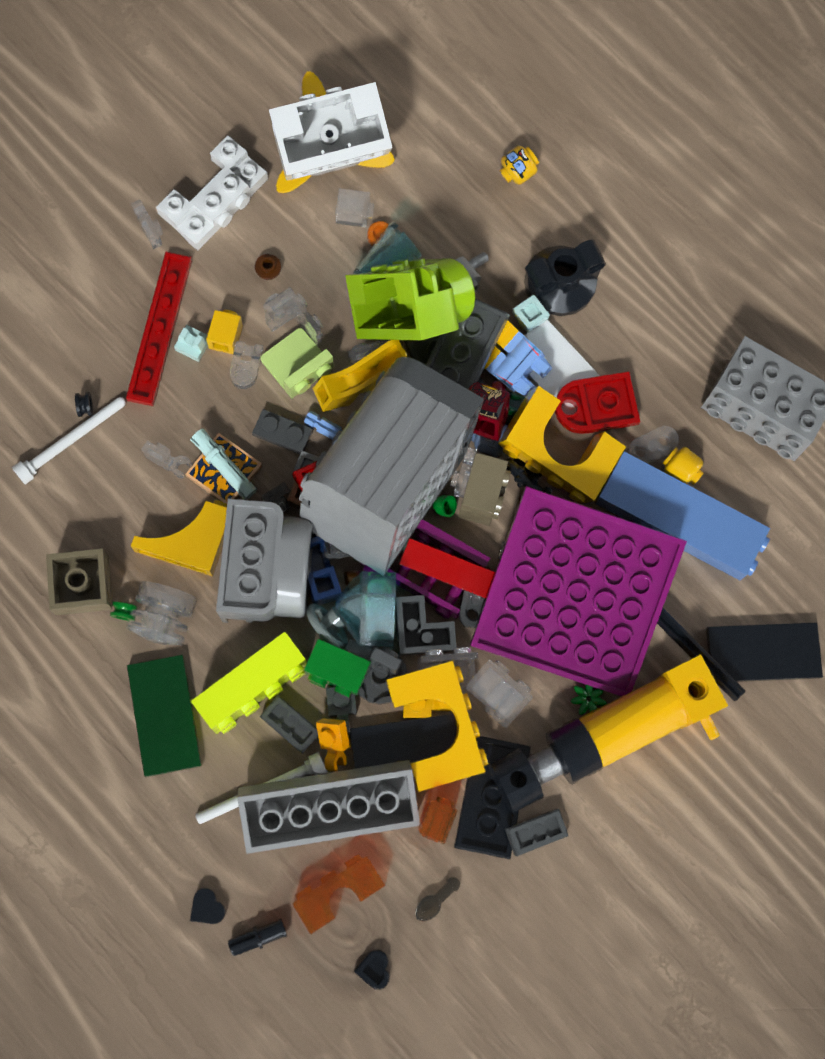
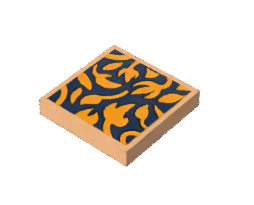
M220 433L213 439L218 446L222 445L229 459L251 481L262 467V463ZM202 453L187 471L186 477L219 501L227 503L228 499H237L239 496L238 492L212 463H207L206 457Z

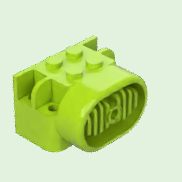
M421 258L410 261L403 259L393 261V265L390 266L385 264L370 267L371 271L367 273L345 275L357 339L425 340L458 330V323L469 318L475 305V289L469 272L460 262L451 258L426 260Z

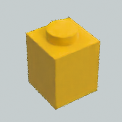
M223 310V312L214 311L206 338L209 349L235 355L243 328L241 316H238L236 312L231 310Z

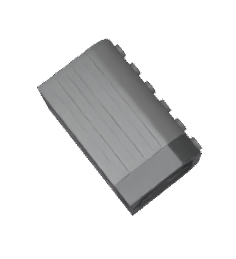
M408 357L397 358L387 372L383 371L380 374L373 391L369 390L365 394L359 410H354L351 413L345 429L337 432L328 452L324 451L320 455L313 472H308L303 478L300 485L303 489L299 497L301 501L300 517L312 523V532L316 536H319L324 541L329 542L337 549L349 554L354 559L384 576L467 455L484 398L415 359Z

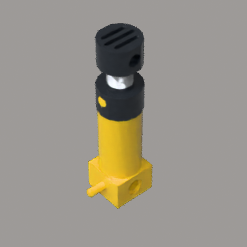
M699 655L665 672L654 681L579 719L575 718L563 724L562 727L546 733L548 748L541 752L539 751V753L537 752V754L528 757V759L520 749H517L489 763L488 767L505 804L514 814L544 798L541 788L544 783L546 784V782L563 775L571 785H574L584 777L591 776L615 761L680 728L683 729L698 721L701 722L710 740L719 737L720 734L710 715L727 707L728 704L703 657ZM688 688L693 691L694 697L689 694ZM511 774H516L522 778L521 788L512 786L510 782Z

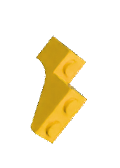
M390 340L352 366L339 372L322 376L313 387L322 411L325 412L349 406L360 393L372 391L376 387V381L383 371L387 372L397 358L407 357V353L400 341Z

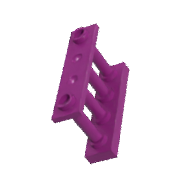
M423 519L413 532L416 534L415 538L419 542L427 545L432 543L439 547V550L484 568L489 563L490 558ZM361 563L364 566L363 570L369 575L385 577L390 582L415 596L424 595V601L436 608L435 612L446 619H449L450 616L454 619L457 618L460 609L456 608L454 604L463 589L452 586L446 598L442 600L430 593L437 580L433 577L426 575L421 586H418L406 579L411 570L408 567L400 565L397 572L388 569L383 576Z

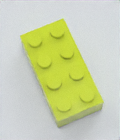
M283 632L191 700V702L216 734L219 732L225 734L237 725L235 720L243 714L248 717L260 708L258 703L266 697L271 700L283 691L281 686L291 680L294 683L305 674L306 659L286 632Z

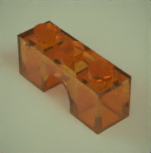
M359 854L344 863L347 869L337 874L333 870L320 879L322 885L312 890L308 886L295 895L297 901L292 905L310 935L336 918L329 903L330 897L336 889L342 887L349 888L355 892L360 902L385 887L368 856L361 858Z

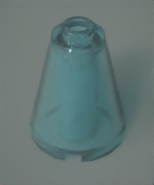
M393 221L387 226L353 273H367L371 271L370 267L385 264L390 266L393 265V261L408 259L410 261L421 259L422 254L404 231L401 233L398 229L395 230L398 225Z

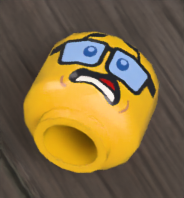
M518 145L501 158L503 168L499 171L508 183L513 181L515 184L521 185L537 173L536 165L539 164V161L528 146L524 148Z

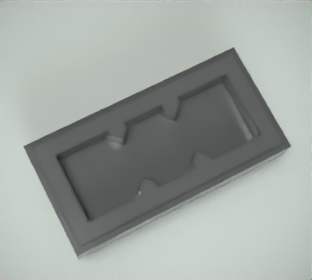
M279 695L260 715L263 721L302 754L318 737L317 728Z
M559 809L551 810L505 828L514 856L522 855L569 836Z

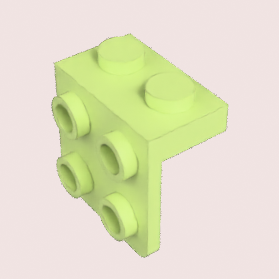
M301 328L296 329L261 356L262 364L291 399L307 391L312 383L322 376L328 375L334 368L333 356L327 349L321 351Z

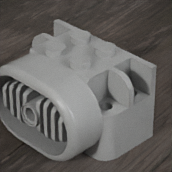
M228 499L216 612L223 623H228L229 619L246 620V622L252 623L253 621H269L274 616L295 618L305 616L309 595L307 577L311 573L313 549L310 550V541L314 534L312 532L313 525L309 520L301 517L284 516L281 507L276 503Z

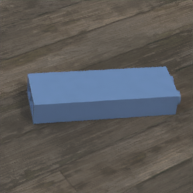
M625 451L619 458L595 503L625 520L633 521L686 540L685 552L739 581L745 576L753 574L758 565V561L755 560L758 552L762 553L770 541V538L766 537L770 530L769 527Z

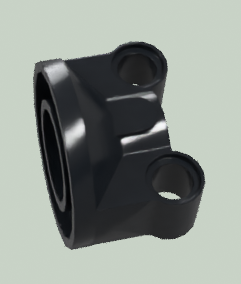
M594 239L587 240L575 248L562 245L547 247L535 254L525 267L524 284L527 296L530 298L535 295L547 312L556 316L576 314L587 307L595 295L599 273L606 265ZM554 266H566L573 270L574 274L567 277L561 276L555 271Z

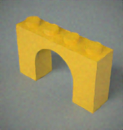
M540 386L529 390L498 444L504 448L503 452L525 462V467L536 474L541 473L547 477V482L558 489L563 488L570 493L569 497L575 502L585 504L595 501L626 446L606 432L594 435L581 459L574 466H566L556 462L545 448L544 430L560 400Z
M453 661L386 680L394 708L421 700H436L448 706L456 719V737L453 744L445 752L410 763L418 792L484 773V766L488 765L484 749H478L476 738L480 737L476 721H470L468 710L472 709L467 693L462 694L459 684L464 682L460 666L454 667Z

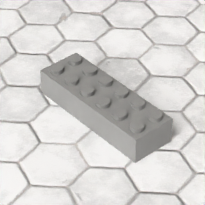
M409 760L238 788L237 798L246 854L420 826L413 773Z

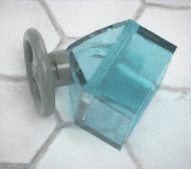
M362 571L347 585L335 602V606L329 611L318 604H310L307 607V617L311 625L324 641L341 649H345L348 644V638L343 627L348 629L359 646L394 647L396 573L386 572L383 576L378 572Z

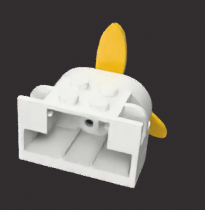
M307 71L302 80V97L299 98L300 102L269 109L275 141L283 171L279 175L276 184L278 193L284 194L295 190L312 175H321L354 165L385 168L394 163V156L390 152L393 147L376 82L343 91L341 87L325 91L320 79L313 72Z

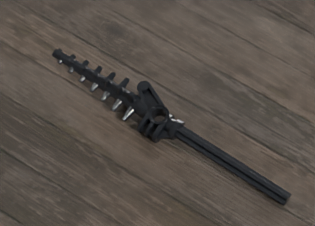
M511 458L506 460L508 461L506 469L511 471L518 487L521 488L523 486L525 488V486L549 494L552 493V488H542L537 483L539 481L538 477L529 476L524 471V466L517 465ZM662 608L657 624L692 659L701 655L717 685L733 701H737L746 690Z

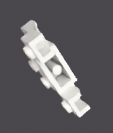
M228 135L210 152L211 160L222 170L190 202L174 189L156 207L158 215L173 226L196 250H199L221 227H226L230 223L232 215L238 209L245 208L250 201V197L268 180L267 172L249 158L247 151Z

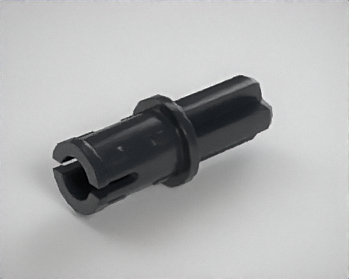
M279 919L260 928L254 926L252 931L229 939L228 946L231 954L237 956L257 947L263 949V945L287 937V933L282 919Z

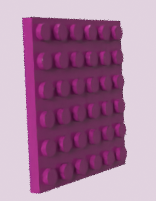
M525 486L470 646L619 696H624L633 690L687 541Z

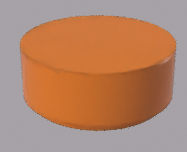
M384 221L374 222L368 228V242L377 249L389 247L393 241V229Z

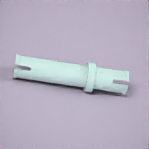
M204 428L192 436L191 442L203 453L207 463H212L243 500H248L256 493L258 489L246 478L234 462L229 459L222 445L218 446Z

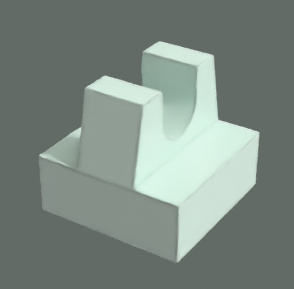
M535 295L512 310L517 323L527 333L548 320L550 316Z
M186 325L174 346L175 351L199 362L208 347L207 334Z

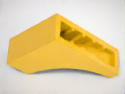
M214 500L213 503L205 501L198 516L184 529L160 538L134 536L131 547L134 552L213 577L223 549L227 503Z

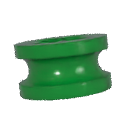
M123 602L112 603L114 611L110 612L111 617L125 621H135L133 612L137 611V606Z

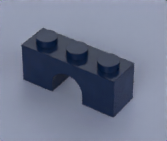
M313 534V538L310 541V550L313 549L311 573L307 577V585L313 604L322 605L341 599L342 591L334 567L330 564L325 541Z

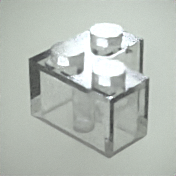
M489 659L467 684L465 689L486 706L485 711L504 728H507L533 696L529 694L531 689L520 679L514 681L508 675L509 670L501 662L496 660L494 663Z

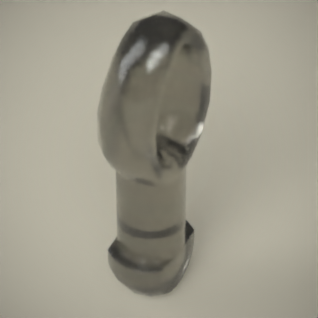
M450 877L434 895L425 896L420 900L415 910V917L418 921H428L436 917L441 910L442 903L454 891L457 892L461 884L458 878Z

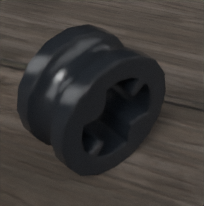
M85 392V395L75 393V406L78 417H83V414L93 416V403L90 392Z

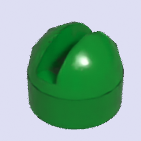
M439 495L433 503V508L438 515L451 517L456 511L457 502L453 496Z

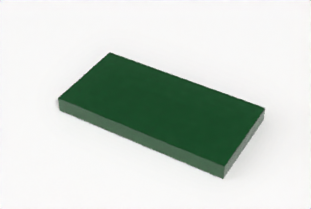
M178 655L127 665L144 777L202 767L184 656Z

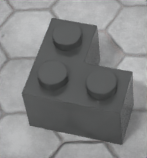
M424 595L395 598L398 655L453 652L457 650L454 621L426 623Z

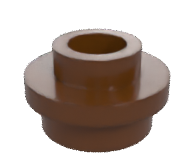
M272 254L261 255L255 262L256 274L265 280L276 278L281 272L280 260ZM266 263H271L273 265L269 269H265L263 267V265Z

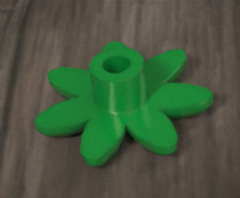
M578 685L574 686V690L579 696L574 697L570 702L576 705L581 704L578 712L579 715H583L588 709L590 712L596 710V705L604 706L607 704L606 701L598 698L604 690L597 688L593 691V687L589 685L585 686V690Z

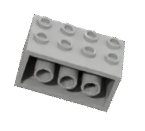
M745 336L728 360L701 408L706 410L710 416L727 422L734 430L744 432L753 437L757 443L777 451L781 457L795 461L813 442L825 420V381Z

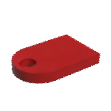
M629 371L574 380L563 386L557 395L560 403L555 410V415L559 423L573 433L587 434L636 426L641 422ZM564 403H571L575 406L576 412L572 415H567L562 411L561 406Z

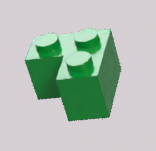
M318 639L304 671L309 676L308 680H310V683L321 688H325L326 684L332 687L334 685L336 686L335 692L350 698L351 693L358 695L371 662Z

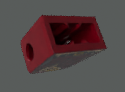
M494 381L490 386L478 382L473 383L468 390L484 398L473 434L499 441L509 415L510 394L506 391L505 385L499 381Z

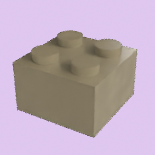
M479 453L475 454L458 518L490 526L492 518L498 519L504 497L499 496V494L505 493L511 471L506 470L508 461Z
M103 548L46 554L49 608L56 616L113 609L109 555Z

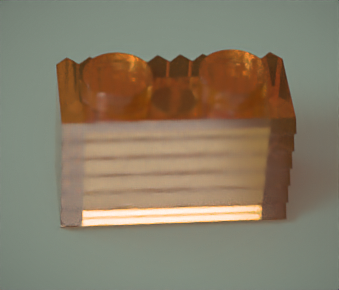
M439 796L436 800L430 801L425 809L424 818L421 820L420 829L417 831L418 835L439 844H445L458 810L452 808L454 803Z

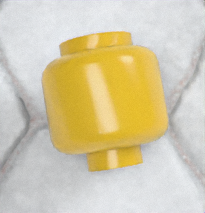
M676 447L662 463L665 466L664 472L685 484L690 482L692 485H695L704 474L700 470L703 466V460L687 447H682L681 449Z

